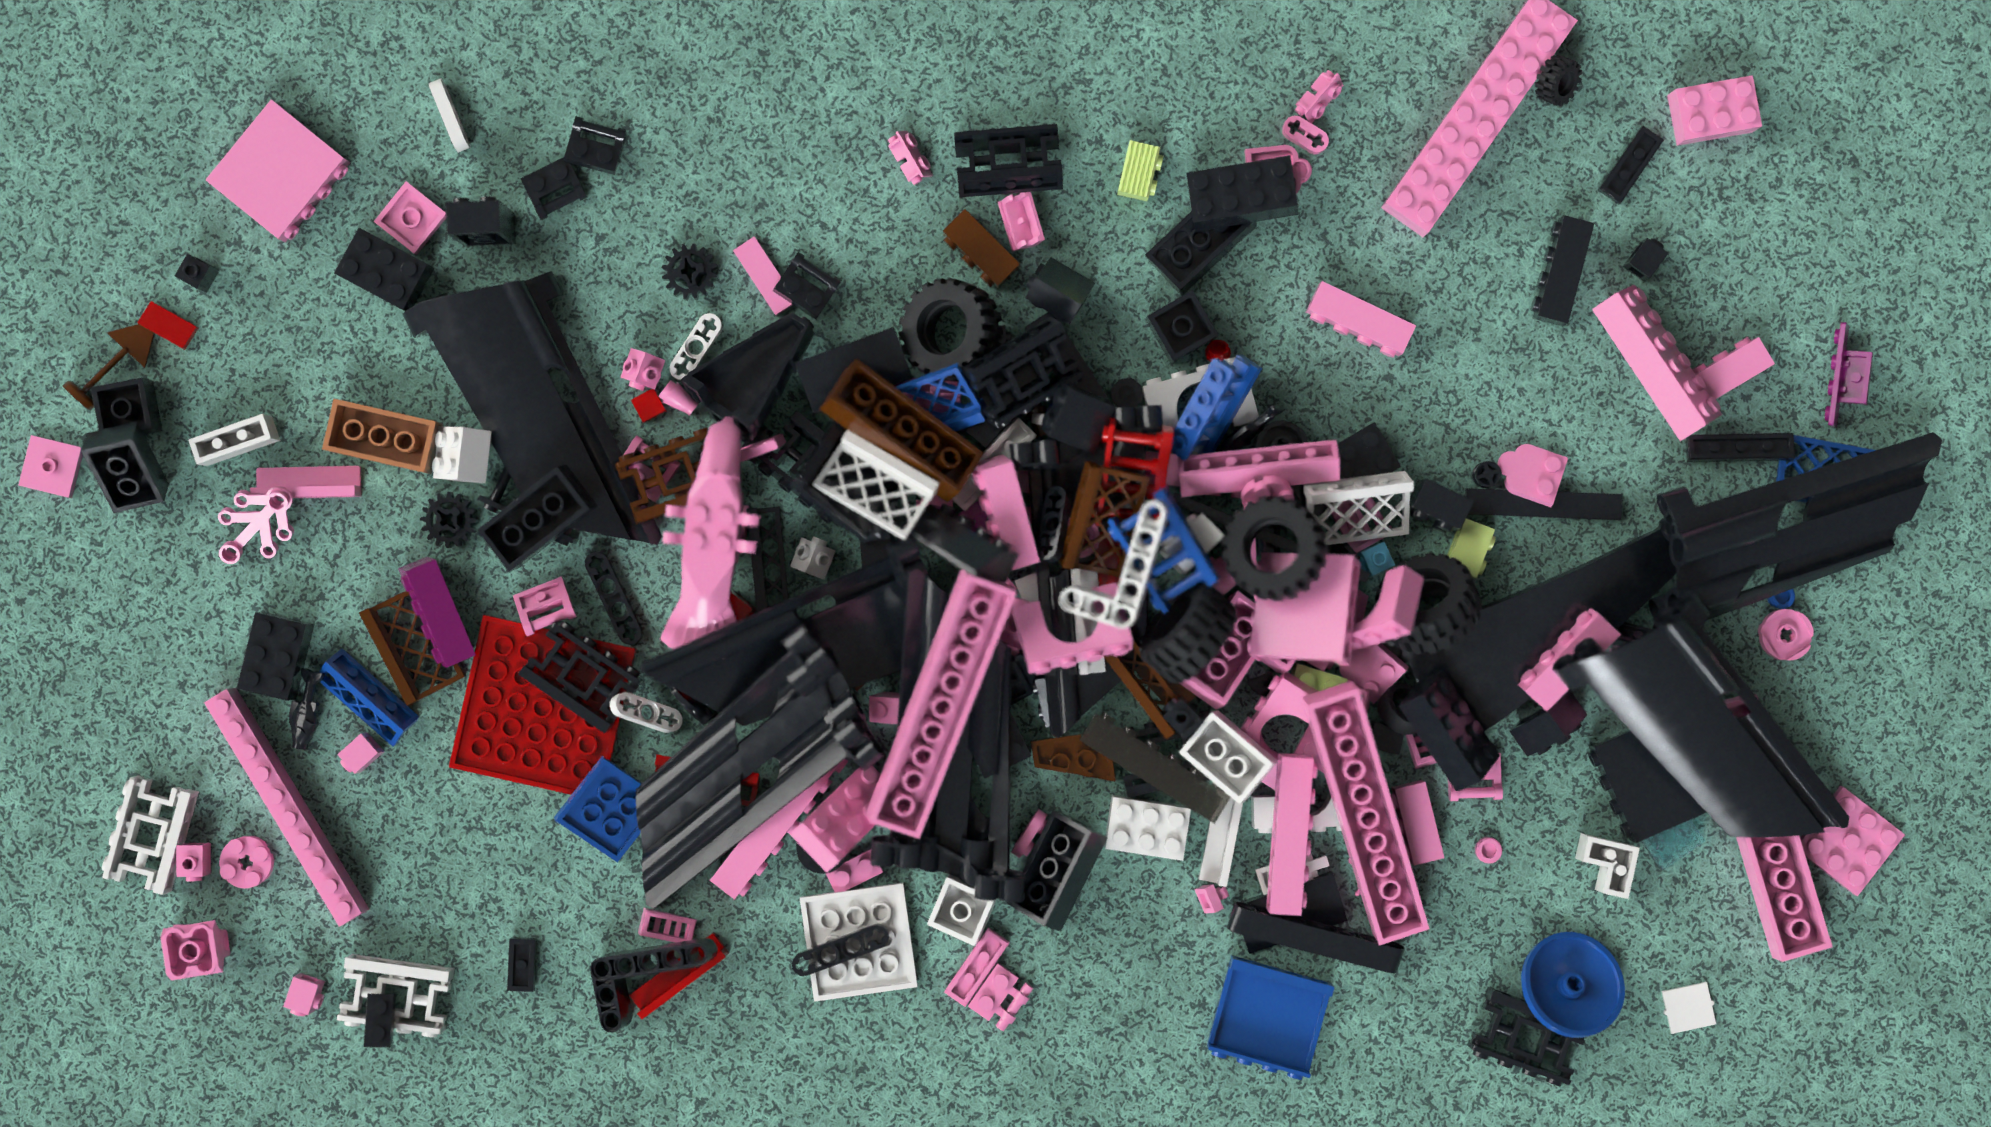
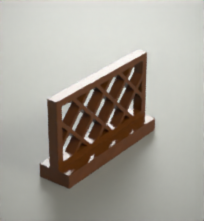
M1085 461L1067 528L1063 555L1059 559L1063 568L1072 570L1073 568H1079L1122 577L1128 555L1121 543L1116 546L1114 545L1109 536V530H1105L1100 520L1114 513L1120 523H1122L1123 521L1116 510L1128 503L1133 508L1132 516L1140 512L1149 482L1148 476ZM1103 473L1113 475L1117 481L1116 484L1105 491L1100 485ZM1131 480L1141 481L1139 491L1129 496L1123 485ZM1120 487L1126 499L1113 506L1107 495ZM1104 497L1110 508L1097 516L1093 510L1094 503ZM1098 522L1104 533L1090 541L1086 535L1087 528ZM1136 527L1126 532L1131 541ZM1107 537L1113 548L1099 556L1093 545ZM1091 547L1097 558L1088 563L1080 562L1081 552ZM1116 552L1120 559L1117 569L1106 567L1102 560Z
M404 591L374 607L359 612V615L406 705L411 706L419 700L463 679L465 676L458 663L453 665L457 675L448 680L437 677L441 663L437 665L434 675L420 671L424 657L434 659V657L425 654L430 639H426L422 652L408 648L412 634L425 636L423 633L414 631L418 619L415 612L402 608L405 597L410 595L409 592ZM400 600L398 606L391 605ZM385 607L397 609L392 624L382 621L377 611ZM400 611L415 615L410 629L396 625ZM384 625L391 627L389 633L387 632ZM395 628L409 632L404 647L394 644L391 639ZM396 648L403 650L401 657ZM406 651L421 655L416 670L405 666L403 660ZM408 671L415 673L413 680ZM418 674L433 678L430 689L419 693L415 685ZM436 680L443 681L442 683L434 686Z

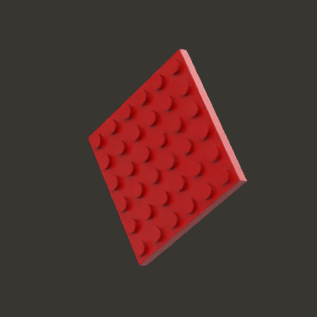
M483 615L475 648L476 655L472 661L449 768L572 795L602 755L612 761L621 718L618 717L608 733H603L518 675L522 667L528 663L530 657L534 656L543 662L556 642L546 636L550 629L541 628L534 631L535 634L527 637L522 623ZM561 633L558 634L566 640L559 653L569 660L576 650H581L585 654L588 653ZM592 639L598 643L597 649L603 653L608 650L619 658L618 663L625 668L627 665L633 667L636 648ZM579 659L566 679L586 692L599 674V671ZM553 661L546 671L535 667L544 676L562 688L565 687L556 681L564 668ZM604 662L601 663V665L609 669V672L602 680L604 684L614 689L620 679L629 683L630 680ZM624 688L620 691V693L627 692ZM595 691L588 701L580 696L578 697L588 706L606 718L608 717V715L599 710L607 699L605 696ZM624 700L620 701V705H622L623 708H624Z

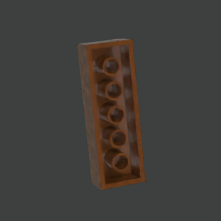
M858 359L854 360L844 370L820 407V410L847 430L938 482L936 495L945 502H949L962 491L984 454Z

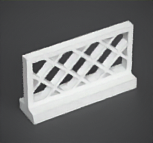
M849 430L846 431L840 445L813 483V487L903 540L907 538L929 502L933 500L939 485L938 482ZM845 452L852 456L854 465L840 467L838 458L841 453ZM867 467L874 469L877 478L863 481L860 469ZM856 470L859 482L844 485L841 473ZM838 474L841 486L830 488L822 482L826 476ZM893 480L898 483L900 492L885 494L883 482ZM879 483L882 495L867 498L864 486ZM860 487L863 499L852 501L847 497L846 490ZM916 494L924 500L920 506L909 508L906 496ZM902 497L905 509L890 512L887 500ZM883 501L886 513L874 514L870 511L869 503ZM906 514L908 524L904 531L893 524L892 517Z
M1406 471L1346 478L1340 479V481L1304 484L1306 508L1315 516L1320 525L1328 529L1325 533V543L1327 545L1409 534L1410 492H1413L1414 482ZM1402 493V500L1395 507L1387 502L1394 494ZM1369 497H1376L1379 501L1370 511L1362 505ZM1351 500L1354 504L1345 514L1337 509L1343 501ZM1325 503L1328 508L1318 517L1314 514V505ZM1385 504L1392 511L1381 521L1375 514ZM1360 508L1367 514L1356 524L1350 517ZM1335 511L1341 518L1330 527L1324 521ZM1396 515L1402 518L1401 527L1390 528L1387 525ZM1371 518L1379 523L1372 531L1362 529ZM1346 521L1353 526L1347 534L1340 535L1337 532Z

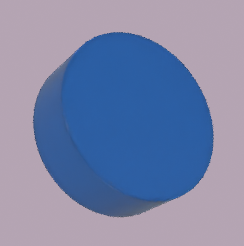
M1794 589L1769 597L1767 600L1774 608H1788L1795 600Z

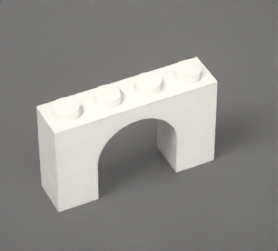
M1236 357L1228 358L1225 360L1233 364ZM1210 364L1196 367L1197 372L1187 374L1186 370L1171 374L1172 379L1162 381L1161 377L1146 381L1147 385L1142 387L1146 406L1162 405L1163 425L1173 426L1174 430L1179 421L1177 401L1180 394L1190 386L1199 385ZM1250 389L1231 423L1232 428L1247 425L1259 417L1252 389Z

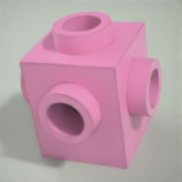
M631 348L627 360L624 362L621 378L630 381L629 386L644 391V388L648 387L655 390L661 378V371L665 360Z

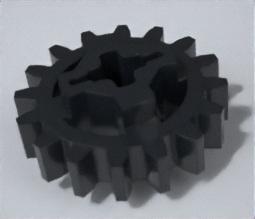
M682 244V251L678 252V250L673 248L674 256H665L669 264L662 265L661 267L664 271H667V274L663 275L662 279L670 281L666 285L668 290L675 288L674 296L678 297L683 293V299L688 301L690 295L695 300H698L699 293L705 296L708 295L707 287L715 288L711 281L719 277L713 273V270L718 269V265L710 263L714 259L712 254L705 256L706 248L702 247L697 251L696 244H692L691 249ZM692 256L701 258L705 263L697 264L693 261ZM681 259L682 262L679 267L674 269L676 263ZM688 263L694 270H696L692 273V281L686 274H684L688 272ZM706 275L704 282L699 286L698 282L701 277ZM675 281L686 282L689 289L680 287Z
M447 492L446 498L442 493H438L437 501L434 499L428 500L431 505L430 508H422L427 514L426 517L420 518V521L426 522V526L422 527L421 530L430 532L427 536L428 540L436 538V546H441L445 542V547L451 548L454 542L457 547L462 546L461 539L470 541L468 533H476L477 530L472 527V524L478 523L479 520L473 518L472 515L477 512V509H469L472 503L471 500L462 502L464 495L458 494L454 499L453 492ZM455 503L457 506L447 509L443 504ZM434 514L436 515V524H433ZM446 515L453 516L451 519L453 525L445 524L447 522ZM464 515L466 517L465 526L462 525ZM451 531L456 536L447 538L442 536V534Z

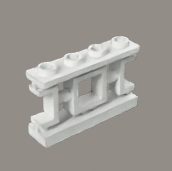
M142 776L130 777L123 788V795H125L123 804L116 813V820H118L116 830L112 832L109 838L110 852L102 864L103 878L121 882L125 880L127 871L148 876L144 889L153 890L154 893L164 895L172 892L176 877V845L183 844L186 841L199 791L173 787L168 798L149 792L152 783L151 779H145ZM138 798L152 801L149 813L134 812ZM162 804L171 807L176 806L173 820L159 817ZM141 820L161 825L156 848L135 843ZM124 848L138 852L135 864L126 861L121 862ZM148 855L162 856L159 870L145 867Z
M356 954L345 957L344 968H346V972H344V978L357 980L354 1001H343L340 1003V1013L337 1016V1020L344 1021L346 1026L357 1027L360 1026V1023L365 1024V1013L350 1012V1010L359 1011L362 1009L363 997L367 998V994H385L386 984L408 986L405 1009L395 1008L394 1028H396V1032L410 1034L412 1031L422 1032V1036L437 1037L438 1034L446 1030L445 1021L447 1020V1015L434 1013L437 991L448 992L451 990V980L453 979L455 968ZM356 970L389 974V976H379L377 988L365 987L367 973ZM407 977L441 981V983L432 982L429 987L428 996L416 994L418 980ZM414 1005L427 1006L425 1021L435 1023L402 1018H411L414 1012Z

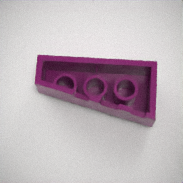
M424 557L398 568L401 582L406 592H409L411 596L412 608L416 616H420L423 625H421L423 634L433 644L434 649H431L436 663H441L442 666L447 668L475 656L476 654L436 559Z

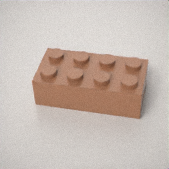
M333 399L322 450L432 474V462L436 456L437 447L435 445V436L439 427H442L443 424Z

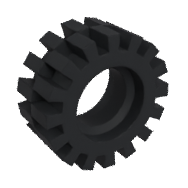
M1553 55L1551 60L1547 59L1545 61L1546 66H1541V75L1537 74L1536 78L1539 81L1535 83V87L1538 88L1535 92L1539 99L1556 106H1563V104L1569 103V98L1573 99L1575 96L1573 94L1574 90L1578 91L1577 83H1581L1582 78L1579 76L1582 75V70H1580L1581 65L1577 61L1561 55Z

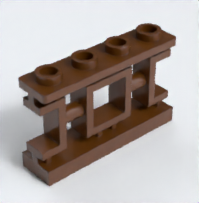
M708 427L693 432L694 437L685 440L683 436L673 438L668 441L669 445L661 448L658 444L644 449V454L635 456L634 453H629L619 457L620 462H617L615 467L620 480L633 476L641 497L640 500L629 504L636 525L665 515L667 505L687 507L689 489L692 488L696 480L695 473L698 471L701 460L691 463L687 451L678 454L675 451L705 441ZM701 445L700 448L703 454L704 445ZM658 456L660 457V460L651 463L655 474L653 477L641 480L637 468L626 471V467ZM682 459L690 483L667 490L659 467ZM659 486L663 498L674 495V499L642 510L640 509V506L649 503L645 492L647 489Z

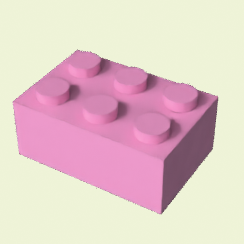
M1753 75L1678 88L1667 95L1677 146L1752 133L1762 127Z

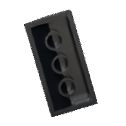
M942 503L941 506L930 504L925 508L909 534L974 577L1006 582L1019 555L1010 549V543L1000 538L994 539L991 537L993 534L991 531L980 526L978 528L973 525L974 520L964 515L958 516L955 514L956 509ZM906 521V522L902 525L901 529H902L903 531H904L905 527L907 526L908 521Z

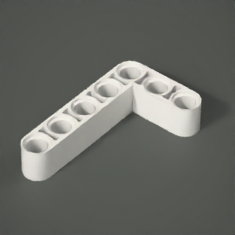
M1155 499L1143 506L1116 597L1081 585H1072L1060 595V604L1063 609L1118 628H1127L1137 620L1169 516V507L1164 501ZM1152 505L1160 508V519H1154L1150 516L1149 508ZM1144 531H1148L1153 535L1154 541L1152 545H1147L1142 541L1141 535ZM1135 557H1141L1145 560V570L1136 569L1134 566ZM1127 583L1136 584L1138 587V594L1136 596H1132L1127 592ZM1069 592L1078 594L1080 598L1079 604L1075 605L1069 601ZM1095 600H1100L1104 603L1105 611L1103 613H1099L1094 609L1093 603ZM1120 608H1125L1130 612L1131 617L1129 621H1124L1119 617Z

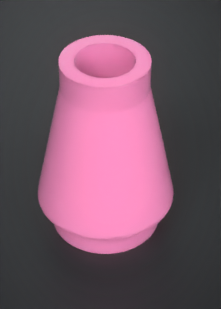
M672 380L669 381L658 396L663 399L662 403L678 409L689 416L698 405L678 382L674 383Z

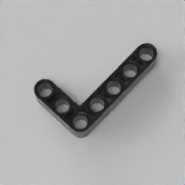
M701 938L612 952L595 959L591 963L590 972L601 1027L608 1033H614L631 1023L632 1010L626 984L627 977L701 966L716 957V943L709 938ZM699 947L704 950L705 957L699 954ZM675 951L680 954V961L676 959ZM651 954L654 955V957L657 960L656 965L651 960ZM627 959L632 961L633 968L628 965ZM604 962L608 964L609 972L606 971ZM609 988L613 990L614 998L609 994ZM614 1014L618 1016L619 1023L614 1020Z

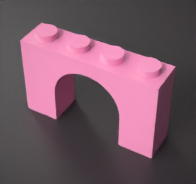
M1406 565L1386 571L1380 599L1371 614L1364 620L1368 595L1358 590L1351 651L1360 650L1364 647L1412 633L1424 577Z
M1111 583L1090 589L1116 597L1118 587L1116 583ZM1095 600L1093 603L1094 609L1099 613H1103L1105 611L1104 603L1100 600ZM1039 601L1013 607L1014 620L1029 674H1045L1052 668H1070L1078 662L1086 660L1088 662H1095L1102 659L1103 656L1111 654L1120 656L1132 650L1133 639L1129 627L1118 628L1097 621V627L1090 637L1081 642L1066 643L1056 639L1048 631ZM1120 608L1119 617L1127 621L1124 608Z
M1283 672L1280 677L1274 676L1268 686L1270 692L1266 698L1263 696L1259 698L1254 707L1256 710L1252 718L1248 716L1240 728L1277 760L1278 753L1268 747L1262 737L1261 730L1264 724L1269 719L1282 714L1294 715L1309 723L1301 697L1318 692V690L1305 684L1289 672ZM1277 764L1262 781V783L1274 790L1276 786Z

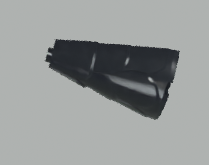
M792 312L753 333L750 338L723 351L722 354L688 372L681 379V382L697 403L701 402L704 408L709 410L708 414L716 422L722 421L725 417H733L734 423L741 431V439L749 442L756 437L766 422L778 398L781 397L792 373L797 371L795 362L803 359L814 336V325L808 318H801Z

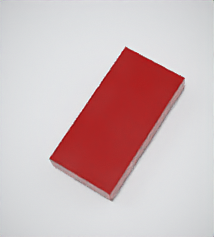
M150 301L137 322L142 327L183 350L187 348L199 329Z

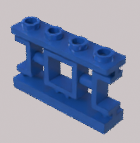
M1243 354L1237 355L1233 364L1226 360L1213 359L1173 430L1171 452L1182 460H1187L1193 450L1198 454L1215 453L1262 368Z

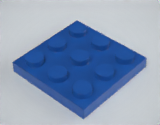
M602 755L554 816V819L618 863L641 833L637 823L636 789L642 782Z

